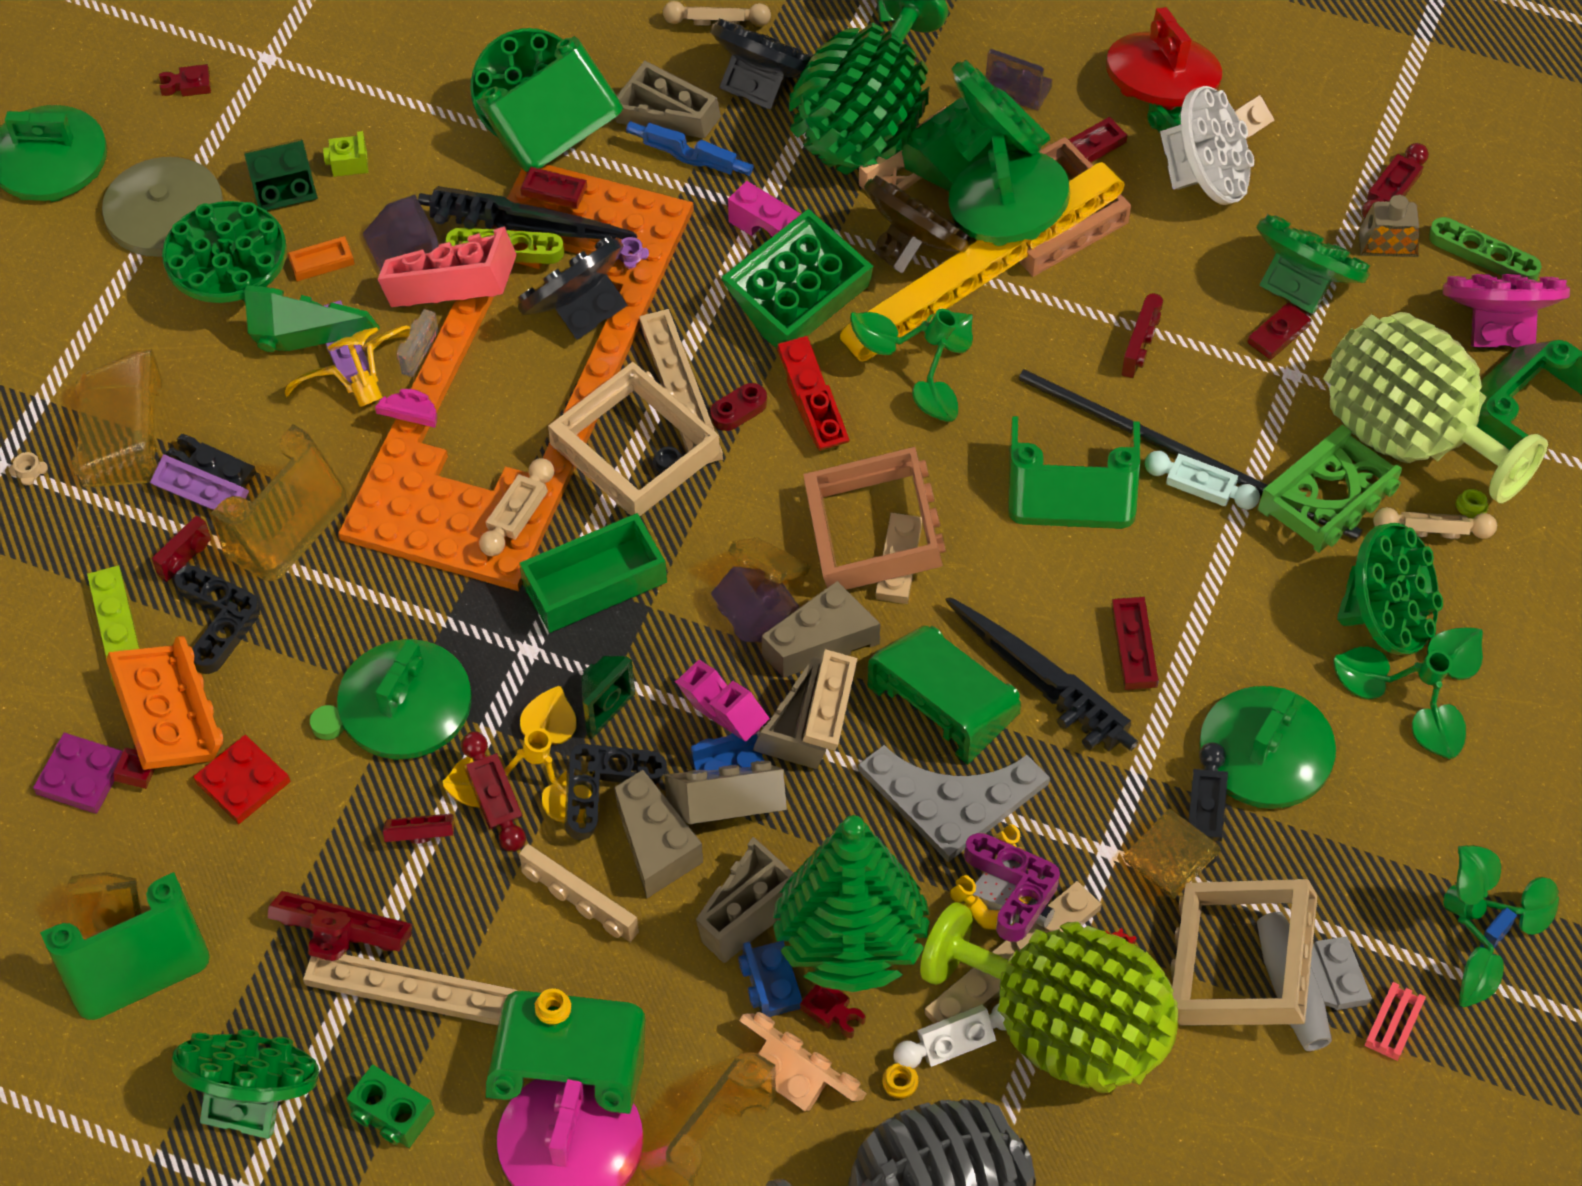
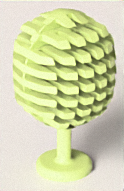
M1399 312L1389 317H1382L1380 320L1371 314L1363 322V325L1354 330L1350 329L1331 355V367L1323 378L1331 384L1329 388L1331 396L1330 408L1334 415L1341 419L1344 425L1352 431L1353 435H1356L1362 443L1374 448L1379 453L1392 456L1399 462L1404 463L1427 460L1430 456L1439 461L1447 452L1466 443L1498 466L1489 486L1490 496L1498 503L1510 500L1528 483L1546 454L1548 441L1539 434L1526 436L1509 450L1477 427L1481 406L1486 396L1480 392L1482 388L1479 376L1480 368L1476 361L1466 353L1462 345L1455 341L1450 334L1436 328L1433 324L1415 318L1410 313Z

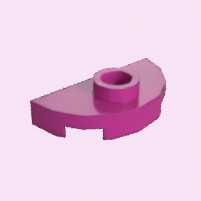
M401 389L400 393L393 394L388 398L384 396L375 406L376 414L436 428L437 413L434 404L426 394L420 391Z

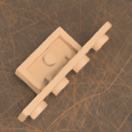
M756 1012V1014H743L740 1018V1022L767 1040L748 1071L802 1110H811L826 1084L832 1086L851 1101H860L866 1096L867 1093L859 1088L861 1083L856 1078L845 1072H842L840 1075L830 1068L832 1062L817 1052L811 1054L801 1047L803 1042L798 1037L789 1032L782 1034L773 1027L775 1022L765 1014Z

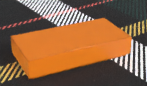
M345 236L287 253L296 281L355 265Z

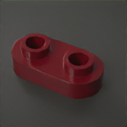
M747 383L717 400L711 407L712 424L719 430L730 431L762 413L767 407L766 390L759 384Z

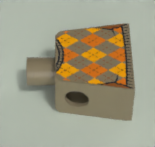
M1403 195L1393 196L1390 202L1377 201L1373 203L1359 229L1360 255L1418 257L1419 222L1417 204L1409 202Z

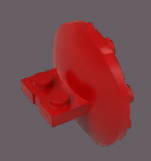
M1167 7L1156 8L1154 21L1151 22L1150 26L1151 31L1126 35L1115 41L1108 50L1106 70L1111 80L1120 88V92L1127 97H1135L1148 103L1162 105L1165 110H1173L1176 107L1182 106L1186 95L1193 89L1209 86L1218 91L1222 79L1220 62L1210 50L1189 37Z

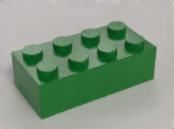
M638 513L519 563L522 584L549 633L667 583L666 561Z

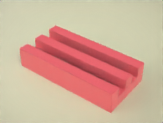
M1393 982L1364 1046L1398 1061L1426 996L1421 994L1419 996L1413 995L1412 990L1406 988L1404 991L1398 988L1399 984ZM1394 997L1401 999L1383 1041L1380 1043L1375 1039ZM1407 1003H1410L1414 1007L1396 1048L1393 1049L1388 1045Z

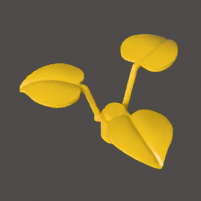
M401 326L394 328L365 343L369 336L379 331L377 327L359 331L351 337H345L328 346L329 351H334L348 345L358 372L357 375L350 377L352 384L335 365L306 372L295 378L286 387V397L289 396L298 384L314 376L335 375L344 384L348 393H354L359 407L383 398L376 383L379 380L376 376L373 350L388 339L398 337L413 338L411 327ZM354 345H362L363 350L367 349L370 374L368 370L363 371Z
M557 686L537 696L523 710L520 717L521 732L525 736L523 749L517 750V755L504 771L506 776H508L522 758H525L531 764L544 763L552 784L547 786L542 793V806L549 817L564 823L567 771L562 773L559 779H557L552 767V758L549 755L551 744H562L573 736L576 730V716L564 695L563 689ZM465 757L454 766L450 774L443 780V787L451 797L460 803L480 808L464 769L466 764L474 761L472 758ZM577 785L573 788L575 795L579 798L587 799L592 795L587 786ZM579 809L576 822H584L585 809Z

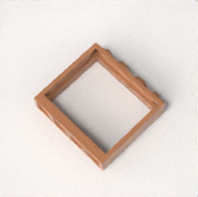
M1066 137L1053 144L1049 143L1044 149L1039 151L1056 160L1074 178L1093 166ZM1120 194L1115 200L1104 206L1102 210L1049 241L1034 247L1035 249L1032 250L1027 244L1028 256L1021 260L1020 264L1033 277L1128 224L1131 204Z
M915 447L803 474L822 574L827 588L838 581L847 590L943 566L940 553L946 552L942 533H935V528L940 527L936 508L930 509L929 506L930 502L935 501L931 483L924 484L923 479L924 477H929L926 461H919ZM912 476L928 545L837 567L823 497Z

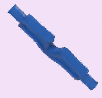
M630 121L627 125L626 133L643 138L645 145L668 152L684 163L694 166H707L727 174H731L733 170L750 176L752 173L753 164L736 159V153L704 140L698 141L695 149L687 145L685 135L682 132L663 128L652 123H648L645 127Z

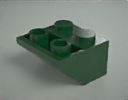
M302 139L244 152L257 205L267 211L318 199Z

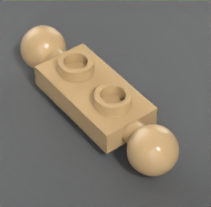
M670 1L663 8V16L671 24H678L683 19H694V25H711V20H719L721 18L738 25L739 21L748 20L753 25L761 27L765 26L771 18L770 9L761 3L746 9L684 7L678 1Z
M544 458L534 460L529 466L530 477L518 474L486 521L487 528L490 531L485 532L479 540L480 549L484 554L488 556L499 555L505 547V536L516 540L548 492L544 483L549 482L554 475V467L549 460Z
M1385 507L1379 509L1373 519L1375 527L1388 523H1400L1408 528H1413L1418 537H1426L1428 532L1441 533L1440 536L1444 538L1458 539L1460 534L1470 535V532H1473L1476 537L1487 539L1493 536L1497 530L1495 518L1487 513L1478 514L1473 519H1468L1465 515L1401 512V515H1399L1394 509Z

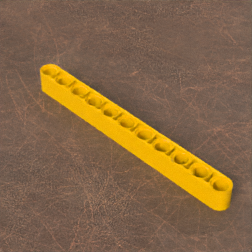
M1105 163L1095 164L1069 181L1070 199L1066 210L1051 227L1041 232L1037 238L1010 242L1002 246L978 240L971 244L965 252H959L868 312L878 313L889 318L897 327V337L906 335L920 326L923 321H926L938 309L949 308L1028 256L1027 244L1033 250L1035 249L1034 247L1072 228L1115 200L1122 193L1124 182ZM851 323L842 330L840 340L859 361H867L878 354L866 348L858 340Z

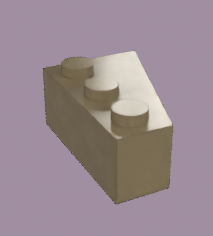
M647 61L641 64L617 95L623 106L622 112L615 117L616 122L628 125L632 121L646 127L648 123H652L663 128L682 132L684 135L705 138L721 118L717 97Z
M837 581L762 635V656L784 678L804 671L814 656L822 658L825 649L850 655L852 650L867 645L870 647L879 645L880 623Z
M771 761L752 762L751 767L739 768L737 765L719 767V770H693L684 773L664 774L666 799L684 822L689 824L787 810L784 769L771 765Z
M644 770L615 787L617 808L628 842L630 843L646 898H649L703 863L702 843Z
M754 837L747 844L748 850L739 862L736 861L732 866L731 874L724 885L717 888L696 919L702 943L723 963L742 950L743 943L752 942L772 926L776 920L780 919L773 918L775 903L779 897H782L783 893L779 892L793 874L787 866Z

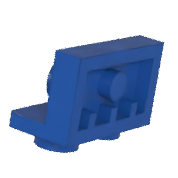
M731 733L718 739H704L691 746L694 770H719V767L737 765L739 768L751 767L752 762L764 761L761 753L752 751L758 739L757 733L746 742Z
M750 941L743 943V955L738 956V961L743 977L749 976L752 987H748V994L752 1007H759L760 1013L768 1017L800 1009L802 997L793 969L781 953V949L785 946L784 941L753 949Z

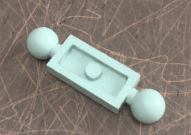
M1153 451L1145 459V467L1150 474L1154 476L1168 474L1166 485L1226 507L1229 498H1233L1238 507L1249 510L1254 508L1260 500L1259 491L1253 485L1244 484L1239 487L1236 486L1238 475L1182 454H1178L1175 462H1171L1168 455L1162 451Z

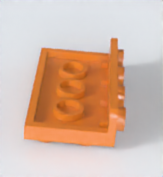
M176 637L173 646L109 652L106 661L143 770L213 761L219 748L223 745V733L214 721L212 702L206 698L203 677L201 673H197L194 664V652L192 647L188 646L185 637Z

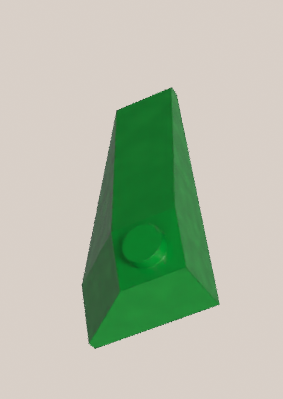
M246 285L244 290L248 334L257 343V346L266 352L302 349L351 337L353 334L365 329L375 327L378 330L380 329V326L368 311L332 302L329 303L328 307L312 301V298L301 295L300 300L283 296L284 291L276 288Z

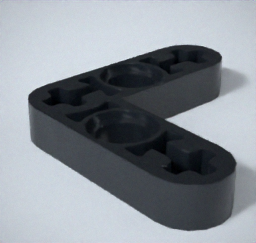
M185 566L175 575V584L179 594L218 614L193 647L196 670L203 674H212L222 667L258 619L260 607L256 596L199 567ZM196 579L198 585L191 583V581ZM186 580L190 582L187 586L185 585ZM215 590H224L226 592V595L220 600L214 601L209 599L210 593ZM248 604L250 605L249 610L243 609L239 612L238 606L245 608ZM224 627H231L235 630L233 635L228 638H220L217 636V633ZM212 653V659L206 658L204 659V661H202V656L208 657Z
M591 744L575 746L570 753L567 763L564 822L567 834L576 840H586L594 833L598 822L599 781L622 783L644 770L656 785L663 779L666 772L667 763L664 757L657 752ZM580 756H585L586 761L589 763L585 774L580 775L582 763L579 758ZM612 758L621 759L626 764V769L621 772L614 771L610 768L608 761ZM634 761H636L635 768L637 769L635 772H631ZM647 763L653 764L654 774L648 773L649 770L645 767ZM577 785L587 786L592 795L587 799L579 798L575 795L573 788ZM579 809H585L583 821L586 823L585 828H579V824L576 822Z

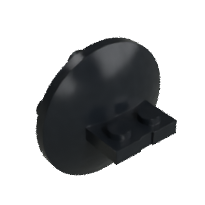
M719 18L717 23L713 24L710 31L720 45L732 54L719 88L739 97L748 98L751 102L770 110H774L786 78H800V75L812 58V55L804 54L802 50L796 47L778 43V40L747 29L744 30L743 26Z
M609 234L595 244L594 247L597 250L588 256L585 251H582L569 260L570 268L562 273L559 269L554 270L543 278L545 285L535 291L532 287L518 297L521 302L518 304V310L522 315H532L556 309L576 340L596 328L597 324L606 318L609 319L628 306L607 276V273L617 261L624 247L619 238L612 239Z

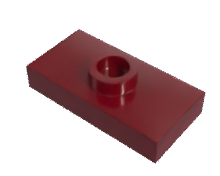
M530 167L520 191L522 196L578 209L588 186L587 180Z
M1288 302L1248 337L1247 343L1272 360L1311 325L1312 319Z
M449 813L387 819L383 828L384 842L410 840L411 843L420 844L428 842L431 838L453 836L455 827L454 815Z

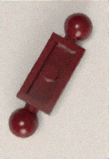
M1413 143L1407 147L1405 157L1399 154L1394 157L1368 192V201L1364 203L1361 209L1364 219L1373 203L1377 201L1390 202V199L1395 195L1406 196L1422 175L1424 167L1422 165L1428 160L1429 152L1425 145Z
M477 731L469 732L463 736L460 746L464 755L472 758L474 762L465 765V772L489 830L500 826L499 843L501 847L506 851L516 852L526 842L524 830L513 823L514 820L520 819L523 816L498 754L486 757L485 752L488 747L486 737Z

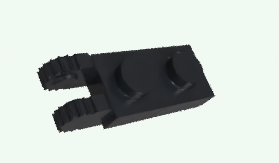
M181 433L176 440L183 449L188 450L193 455L189 458L184 452L174 448H170L165 453L171 458L243 488L247 486L257 473L255 466L203 442L200 444L195 438Z

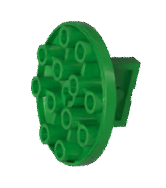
M538 28L514 29L492 40L480 53L472 71L471 98L479 119L493 135L498 137L476 101L482 98L484 92L492 87L504 88L510 91L555 61L554 52L557 49V44L563 40L561 37Z
M967 59L963 62L958 61L951 68L958 91L968 110L962 116L956 117L945 133L969 162L992 141V136L1004 134L1006 145L1031 155H1036L1041 150L1040 144L1044 141L1043 138L1023 116L1021 117L1016 112V109L1007 101L1008 99L998 88L990 84L989 80L978 68L975 69Z
M46 105L21 112L7 111L5 123L0 127V187L21 200L59 201L63 197L81 190L93 179L97 178L107 157V143L101 126L92 116L77 108L63 105Z
M1004 134L992 136L993 149L988 150V155L965 168L953 182L948 198L951 217L956 226L968 236L984 242H991L997 246L1025 239L1033 240L1041 232L1051 227L1066 210L1070 199V185L1067 174L1063 167L1053 158L1040 152L1036 155H1031L1019 150H1007Z
M239 201L203 203L173 224L163 245L162 258L170 281L185 295L211 303H226L238 300L245 302L244 290L246 285L267 287L281 272L286 260L287 244L283 229L276 218L254 203Z
M1267 214L1265 218L1259 220L1256 226L1257 230L1276 252L1259 286L1280 297H1285L1294 305L1311 314H1315L1332 281L1366 283L1370 275L1368 271L1370 265L1358 258L1349 257L1350 252L1336 244L1322 243L1324 238L1312 231L1292 229L1289 227L1291 223L1279 216Z
M1388 523L1378 525L1369 531L1360 546L1356 565L1351 567L1346 585V593L1342 599L1337 620L1343 627L1365 624L1377 644L1387 652L1396 655L1412 654L1421 650L1430 638L1436 635L1438 612L1443 608V597L1439 592L1437 575L1433 565V551L1429 546L1424 545L1413 528H1408L1400 523ZM1430 612H1433V620L1430 618L1426 619Z
M402 639L378 645L362 654L353 662L341 680L337 695V707L344 730L359 747L384 758L394 760L411 759L440 749L458 734L468 718L472 694L468 675L460 661L453 654L431 642Z
M1253 686L1228 694L1209 711L1200 734L1199 749L1209 742L1218 743L1225 749L1226 760L1218 768V771L1228 772L1227 794L1242 803L1257 808H1285L1297 805L1311 798L1327 782L1336 757L1335 737L1323 713L1309 700L1286 688Z
M241 1029L238 1031V1034L210 1035L201 1032L193 1033L190 1040L180 1044L174 1050L171 1063L172 1072L180 1081L204 1093L200 1123L223 1129L231 1128L239 1130L241 1133L269 1139L274 1133L278 1101L293 1099L309 1093L317 1085L319 1067L316 1060L301 1049L294 1047L293 1040L286 1037H274L272 1039L259 1037V1033L251 1029ZM258 1043L269 1044L271 1048H265L258 1045Z

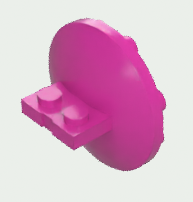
M1472 274L1471 279H1466V277L1448 276L1447 282L1443 284V295L1459 304L1473 308L1471 346L1499 347V345H1508L1510 347H1519L1536 343L1538 310L1569 298L1570 287L1566 285L1567 280L1559 279V277H1540V281H1535L1534 279H1528V277H1521L1518 274H1502V279L1491 277L1489 274Z
M535 1079L524 1086L520 1094L511 1099L507 1105L497 1132V1151L500 1164L512 1186H625L637 1169L643 1149L642 1123L634 1102L630 1114L607 1111L596 1102L595 1085H586L567 1079V1082Z

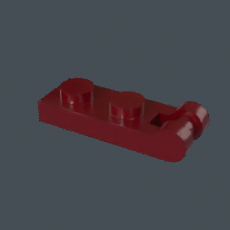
M1149 294L1144 300L1124 356L1122 376L1134 378L1137 367L1143 368L1148 352V350L1144 349L1145 344L1151 345L1156 330L1155 326L1159 324L1161 318L1160 311L1163 306V298L1158 294Z

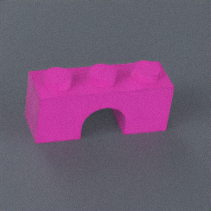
M748 181L728 198L729 223L750 236H753L762 227L773 237L801 215V213Z
M701 660L693 664L675 681L696 710L745 742L755 735L761 726L770 719L749 690L734 681L727 685L714 668Z

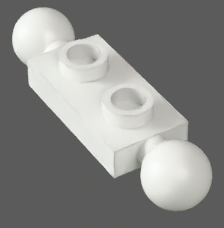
M999 1003L993 1008L990 1015L988 1010L983 1005H980L917 1030L921 1042L918 1044L912 1041L899 1043L894 1050L895 1062L914 1069L920 1064L922 1057L925 1056L926 1062L932 1067L996 1041L993 1029L997 1027L1000 1030H1006L1003 1024L1005 1018L997 1011Z

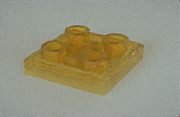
M758 537L732 541L728 550L729 554L737 557L736 562L739 565L749 569L757 567L765 572V578L776 583H782L783 580L793 581L794 578L808 575L811 564Z
M1169 808L1123 855V858L1127 864L1174 899L1185 888V884L1190 883L1221 849L1216 842Z

